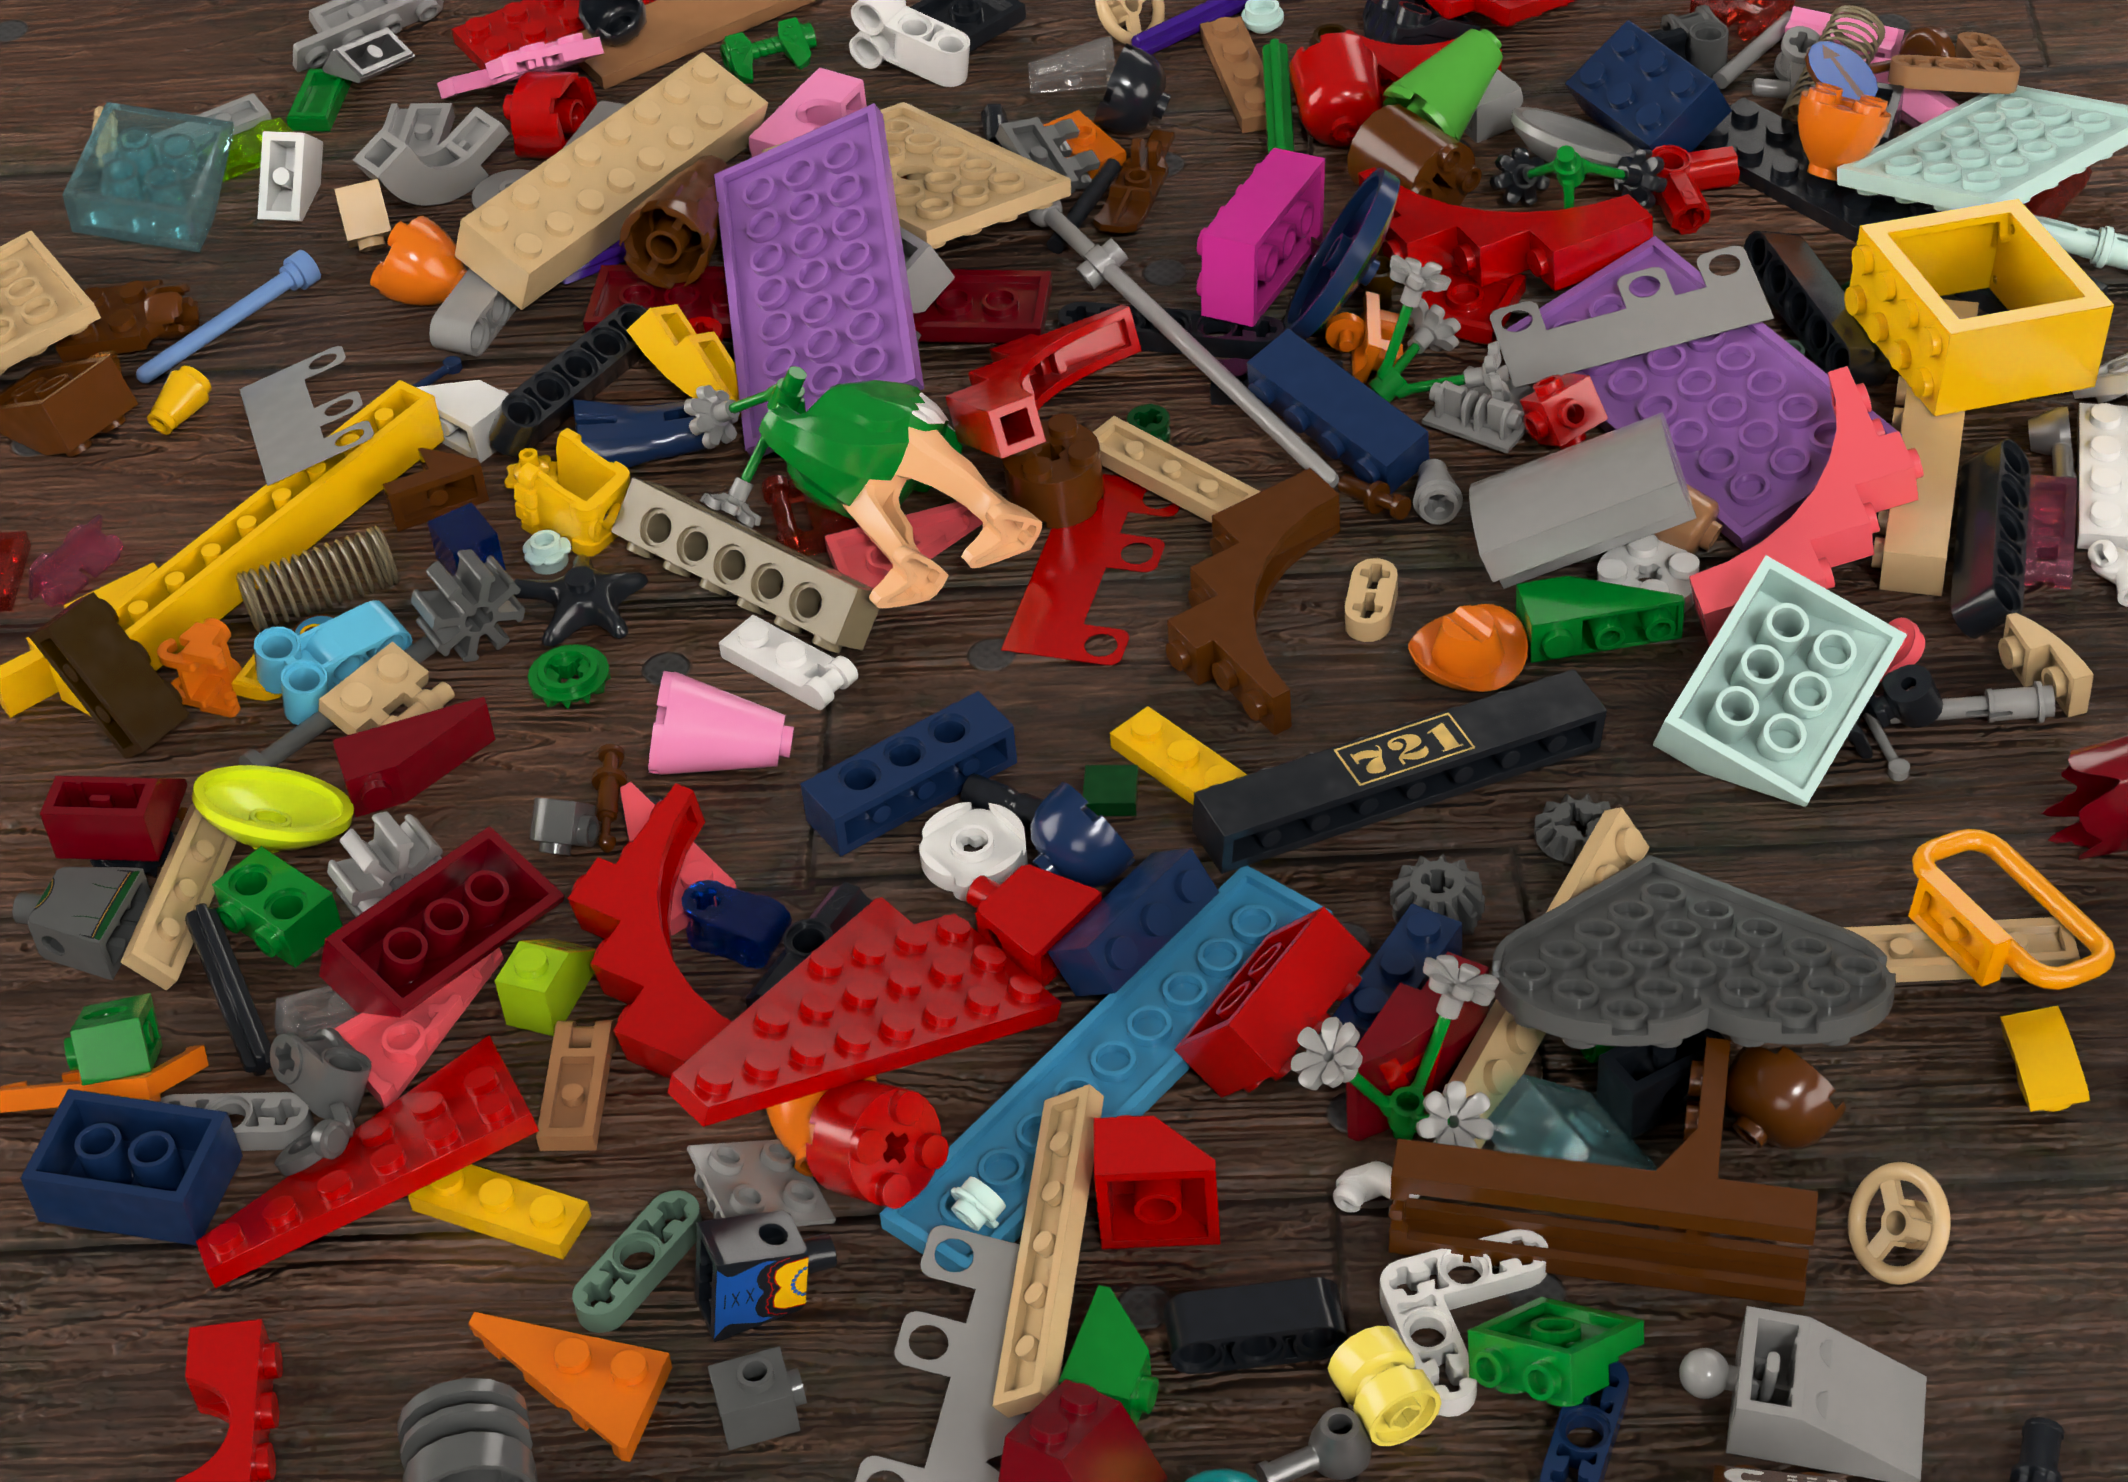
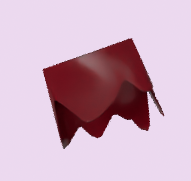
M2128 736L2071 750L2068 759L2070 765L2061 772V777L2076 785L2077 789L2065 796L2063 801L2048 807L2041 814L2049 817H2079L2080 821L2055 833L2048 841L2056 844L2072 842L2077 846L2089 848V850L2079 855L2078 860L2128 850Z

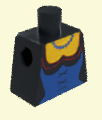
M784 1210L697 1222L695 1300L714 1342L727 1339L800 1311L806 1305L808 1274L835 1268L837 1265L836 1250L831 1236L828 1233H823L802 1239L791 1214Z

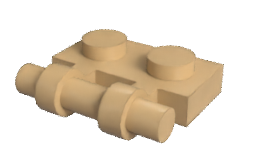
M392 641L319 699L318 711L347 735H351L444 708V705L455 697V693L451 686L443 681L431 690H422L428 684L429 671ZM402 704L408 707L398 717L394 715L389 716L390 713Z

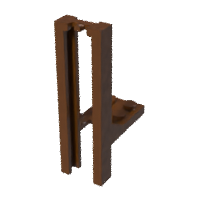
M1707 1037L1704 1061L1692 1060L1688 1096L1699 1097V1100L1687 1099L1683 1140L1685 1142L1656 1171L1398 1138L1391 1174L1390 1199H1392V1204L1388 1214L1391 1218L1389 1253L1415 1256L1438 1249H1449L1451 1254L1463 1255V1262L1471 1263L1470 1256L1483 1257V1254H1487L1491 1259L1492 1266L1499 1267L1501 1261L1518 1258L1522 1265H1529L1533 1263V1260L1545 1261V1273L1804 1306L1809 1249L1711 1237L1710 1232L1813 1246L1816 1231L1818 1191L1718 1179L1731 1040ZM1409 1194L1661 1227L1656 1230L1409 1198ZM1510 1230H1530L1542 1236L1547 1242L1548 1248L1526 1246L1522 1240H1515L1511 1244L1480 1240V1238Z

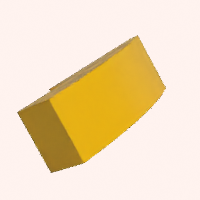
M678 304L649 308L627 329L635 343L656 368L690 397L698 399L696 389L699 386L711 385L715 391L723 390L727 392L729 400L739 401L736 365L714 331L696 334Z

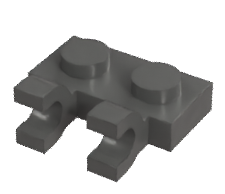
M1038 117L1001 123L995 136L1003 148L1070 178L1071 193H1074L1076 189H1086L1092 181L1087 171L1098 169L1101 163L1093 150L1084 151L1069 157L1072 149L1066 140L1077 138L1080 132L1072 119L1062 120L1049 126H1044Z

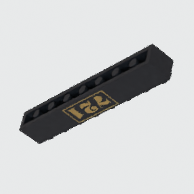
M1574 669L1554 676L1544 677L1538 681L1508 691L1498 692L1492 696L1459 707H1452L1446 711L1416 721L1405 722L1397 727L1376 734L1359 737L1351 742L1317 753H1310L1302 758L1271 768H1264L1253 774L1222 784H1215L1194 792L1192 831L1220 873L1223 874L1598 749L1601 746L1607 709Z

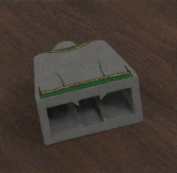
M63 867L56 871L43 894L20 892L15 898L12 914L16 923L28 925L37 950L44 959L113 980L122 965L120 961L149 899L151 890L142 868Z

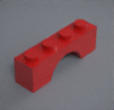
M262 1319L189 1327L185 1379L199 1413L224 1420L229 1424V1429L224 1442L211 1459L193 1472L176 1479L175 1482H266V1480H274L276 1475V1458L274 1447L269 1442L270 1429H276L279 1426V1404L277 1395L273 1391V1379L282 1377L283 1359L279 1343L270 1342Z

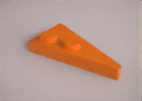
M205 1046L187 1047L184 1052L153 1068L151 1072L85 1086L82 1085L79 1070L63 1073L61 1075L63 1082L28 1085L27 1081L3 1085L0 1086V1113L58 1108L68 1089L160 1102L161 1093L209 1066Z
M473 1313L468 1323L469 1327L473 1331L474 1336L479 1337L483 1341L484 1347L499 1360L505 1357L522 1371L525 1381L557 1408L568 1410L572 1415L573 1421L585 1431L589 1428L595 1431L612 1446L614 1455L621 1461L631 1462L673 1368L669 1353L493 1315Z

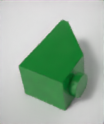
M1098 1285L1058 1383L1060 1385L1065 1379H1068L1075 1383L1087 1384L1095 1388L1097 1392L1120 1401L1137 1427L1141 1414H1150L1154 1408L1158 1394L1159 1379L1158 1377L1151 1376L1149 1349L1112 1289Z

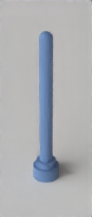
M304 250L296 251L284 259L283 266L279 269L280 274L140 366L136 371L137 379L141 383H150L287 290L307 289L321 279V273L317 264Z

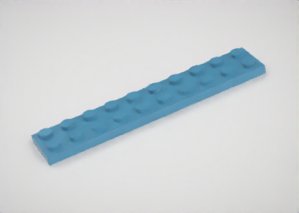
M1248 865L1238 869L1218 889L1219 893L1116 993L1108 994L949 1146L946 1162L942 1167L935 1170L930 1182L919 1195L901 1208L893 1209L886 1207L880 1213L882 1229L921 1254L924 1253L930 1231L940 1225L1014 1243L1022 1235L1044 1100L1090 1084L1104 1096L1101 1118L1121 1115L1142 1116L1191 1068L1174 1049L1269 933L1323 906ZM969 1176L985 1183L1006 1205V1208L996 1219L999 1226L993 1229L984 1224L979 1231H975L963 1223L951 1210V1207L956 1202L951 1195V1189L953 1187H961ZM948 1239L937 1246L935 1260L938 1265L949 1272H961L972 1264L973 1251L962 1240Z

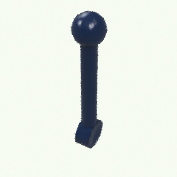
M457 356L445 358L442 367L412 386H429L447 374L459 373L462 371L461 359Z

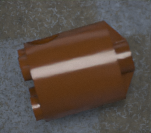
M1399 104L1386 105L1375 111L1360 126L1352 140L1347 156L1348 173L1352 181L1359 185V172L1373 167L1377 169L1382 167L1399 177L1401 186L1419 195L1460 206L1466 195L1478 186L1482 177L1481 169L1475 166V156L1469 146L1444 133L1438 127Z

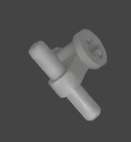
M1796 26L1787 30L1781 42L1782 51L1778 54L1774 63V72L1780 80L1755 78L1752 83V94L1754 96L1786 99L1787 103L1788 97L1792 94V90L1796 86L1803 68L1806 66L1805 56L1808 49L1818 43L1820 35L1813 29L1804 26Z

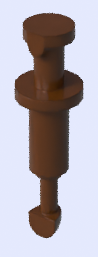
M1349 474L1341 477L1338 476V490L1362 501L1366 511L1377 514L1387 509L1390 511L1391 516L1397 520H1403L1409 514L1411 509L1410 498L1401 494L1391 496L1390 487L1387 483L1379 480L1370 484Z
M605 744L599 748L598 758L603 763V767L593 772L591 781L593 787L598 790L596 817L602 822L598 844L605 853L612 851L616 845V838L610 835L611 823L618 816L620 787L627 784L626 773L619 769L623 763L625 752L617 744Z

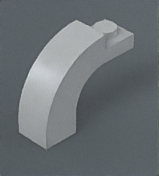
M476 106L443 142L430 150L415 153L406 143L382 128L355 156L353 161L372 180L378 179L382 187L399 199L415 205H439L467 194L489 176L481 164L510 133L501 122Z

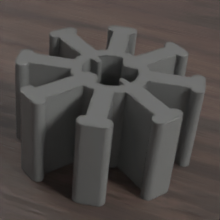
M472 549L460 550L457 553L460 559L456 576L452 577L441 562L436 561L427 568L426 573L439 590L420 592L418 589H415L411 598L412 605L422 616L416 619V623L444 656L449 655V650L454 648L464 662L478 660L477 649L480 636L485 635L497 650L504 647L510 641V638L497 622L507 620L521 622L525 613V608L513 595L519 594L521 589L493 556H488L487 562L483 563Z

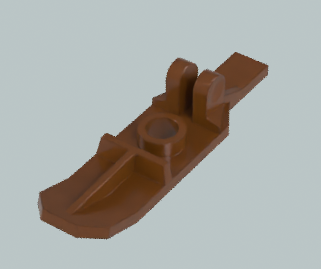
M1153 130L1146 145L1144 138H1133L1131 157L1123 163L1124 167L1115 184H1111L1108 198L1102 210L1094 217L1093 225L1102 231L1116 233L1133 232L1140 228L1145 222L1169 173L1165 156L1175 138V132Z

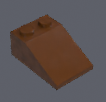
M111 356L39 366L0 392V434L44 455L66 453L67 457H72L88 449L93 444L90 438L98 432L105 433L123 424L126 421L124 414L138 405V402Z

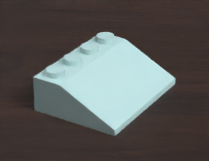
M1765 555L1666 717L1653 746L1698 772L1806 807L1907 634Z

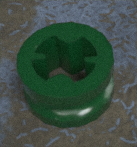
M1144 404L1133 408L1128 413L1127 423L1166 443L1169 442L1171 438L1170 416L1165 408L1155 404Z

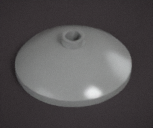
M1517 107L1514 108L1510 118L1515 132L1529 150L1548 163L1555 159L1557 150L1560 147L1568 145L1573 147L1581 158L1593 163L1618 168V162L1622 157L1629 156L1634 158L1636 151L1640 149L1625 138L1605 128L1549 110Z

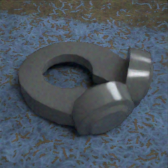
M343 1101L329 1105L334 1119H323L314 1128L290 1143L279 1154L274 1164L283 1176L296 1174L314 1165L322 1158L334 1159L343 1153L349 1138L353 1137L355 1130L349 1106L345 1105Z

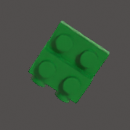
M1539 1297L1468 1330L1469 1378L1476 1379L1479 1384L1486 1388L1495 1387L1497 1391L1502 1393L1518 1394L1527 1392L1532 1398L1538 1401L1546 1400L1547 1403L1554 1406H1576L1583 1403L1585 1397L1609 1386V1364L1619 1361L1620 1355L1644 1344V1320Z

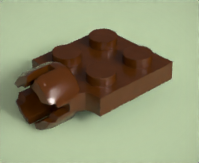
M162 279L143 282L135 280L124 285L88 288L84 292L95 304L101 318L89 324L81 333L68 335L59 340L56 350L62 361L67 362L146 350L150 341L156 337L164 340L185 337L197 329L196 325H199L198 302L194 301L191 297L182 298L185 292L191 291L187 284L173 283L164 285Z

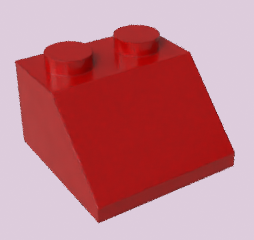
M1121 1115L1117 1117L1094 1118V1179L1102 1249L1221 1244L1215 1159L1154 1115Z

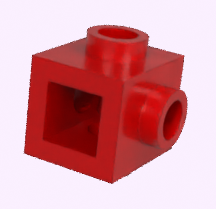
M1566 373L1562 376L1557 374L1546 377L1533 385L1535 392L1519 400L1525 412L1523 422L1530 436L1538 444L1559 446L1560 449L1581 443L1587 437L1585 432L1608 419L1590 375Z

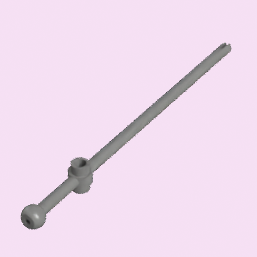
M1060 200L1053 202V205L1049 208L1028 211L1031 222L1040 227H1051L1085 260L1076 270L1092 289H1095L1103 281L1107 284L1110 283L1305 470L1311 468L1332 488L1337 486L1339 477L1336 472L1120 268L1129 258L1112 238L1107 240L1102 246L1099 244L1095 245L1062 214L1063 207Z

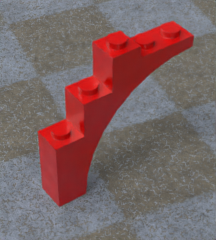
M1373 167L1358 173L1359 187L1377 168ZM1400 185L1394 214L1382 249L1386 257L1391 258L1392 255H1398L1404 260L1407 257L1414 258L1421 262V267H1424L1428 262H1435L1443 267V271L1458 265L1462 272H1467L1481 287L1531 270L1536 277H1540L1554 291L1584 281L1652 238L1653 216L1629 194L1596 204L1561 210L1508 212L1451 205L1419 195Z
M1120 305L1039 336L1029 334L989 349L993 363L969 371L968 376L971 386L945 396L958 442L1001 459L1046 442L1038 410L1044 403L1081 378L1142 351L1130 307Z
M675 783L666 797L654 806L647 823L635 839L628 842L623 848L619 861L614 864L598 857L587 873L577 879L568 897V901L581 929L604 939L598 945L594 958L590 962L603 993L629 1004L620 1013L617 1025L613 1029L626 1059L671 1079V1075L675 1070L732 1022L718 1013L692 989L674 961L670 930L674 888L685 856L706 822L694 791Z

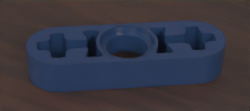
M1617 1361L1609 1364V1386L1603 1391L1600 1409L1591 1406V1395L1585 1397L1584 1402L1579 1405L1561 1408L1540 1473V1482H1566L1569 1475V1466L1578 1469V1482L1604 1481L1628 1403L1629 1374L1621 1362ZM1587 1427L1597 1431L1601 1435L1602 1441L1594 1447L1581 1448L1572 1444L1568 1440L1567 1435L1576 1428Z

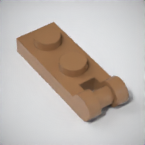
M596 1020L594 1026H577L576 1021H557L538 1121L539 1131L536 1132L539 1151L597 1150L612 1054L615 1053L617 1037L613 1031L616 1027L614 1020Z

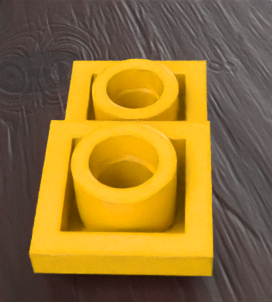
M2059 1006L2000 1016L2003 1037L2014 1060L2018 1085L2030 1112L2038 1110L2061 1111L2069 1108L2072 1104L2090 1101L2081 1064Z

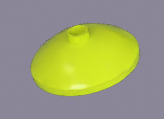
M238 765L217 768L198 777L192 792L193 804L207 822L240 843L249 845L254 849L262 846L271 853L299 850L328 842L350 827L354 813L353 803L337 787L316 777L277 767Z

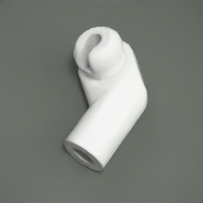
M2098 540L2088 549L2087 556L2091 562V567L2096 574L2116 585L2118 602L2128 607V551L2115 547L2110 540Z
M1374 1161L1345 1170L1336 1180V1188L1333 1192L1334 1203L1341 1210L1352 1213L1359 1211L1364 1202L1380 1196L1390 1199L1392 1167L1383 1162ZM1409 1194V1198L1418 1199L1420 1195Z

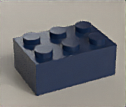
M1627 20L1565 83L1586 115L1605 129L1620 135L1640 149H1650L1651 151L1658 146L1675 145L1685 149L1687 152H1692L1732 112L1713 79L1630 20Z
M68 1089L20 1179L39 1222L197 1246L196 1241L204 1236L243 1155L227 1112Z

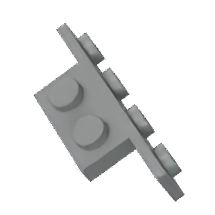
M332 0L310 9L309 21L317 31V34L293 45V66L297 72L308 68H319L325 64L331 51L337 47L385 27L389 28L394 34H397L403 27L417 21L431 20L443 10L444 0Z

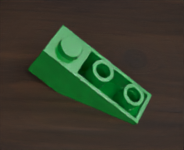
M1572 576L1516 584V616L1522 622L1527 634V654L1531 663L1681 639L1683 635L1685 604L1683 595Z

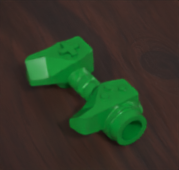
M796 17L778 22L777 36L753 43L743 32L725 36L723 43L720 45V54L725 69L730 73H734L735 77L744 84L753 83V60L777 54V52H784L800 70L810 64V49L817 46V41L811 23L802 24L798 22Z

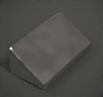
M385 27L333 49L322 70L327 74L361 83L412 61L415 55L389 28Z

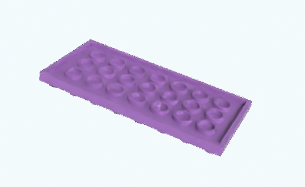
M873 103L714 174L717 202H719L718 214L739 400L767 390L776 384L780 378H784L791 366L800 367L807 374L803 384L806 412L831 386L841 383L881 380L904 383L923 390V376L883 114L876 104ZM768 401L741 411L745 450L750 456L761 437L758 429L762 419L768 412ZM768 446L764 456L775 451Z
M1654 236L1545 304L1539 310L1546 330L1626 309L1617 285L1618 279L1625 274L1651 267H1660L1665 270L1675 295L1705 288L1706 284L1700 271ZM1642 276L1631 282L1629 290L1637 297H1649L1660 289V282L1654 277ZM1529 314L1506 330L1518 332L1528 328L1532 323V316ZM1763 322L1571 373L1590 375L1608 417L1606 421L1598 425L1606 433L1656 414L1664 413L1686 484L1718 502L1719 515L1716 521L1723 525L1721 533L1743 552L1773 533L1792 517L1814 490L1829 461L1836 434V417L1832 407L1828 374ZM1874 411L1868 413L1871 420L1876 418L1881 420L1885 434L1897 431Z

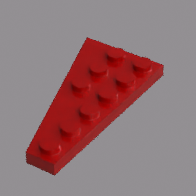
M490 1035L357 1127L353 1132V1137L349 1138L346 1149L337 1158H322L314 1165L286 1177L198 1239L196 1243L205 1269L214 1287L217 1288L538 1132L539 1129Z

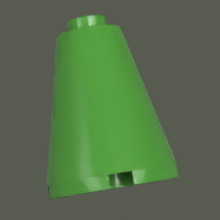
M1469 29L1390 85L1383 94V96H1388L1384 101L1385 106L1399 104L1460 141L1503 60L1500 40L1486 29H1481L1480 31Z

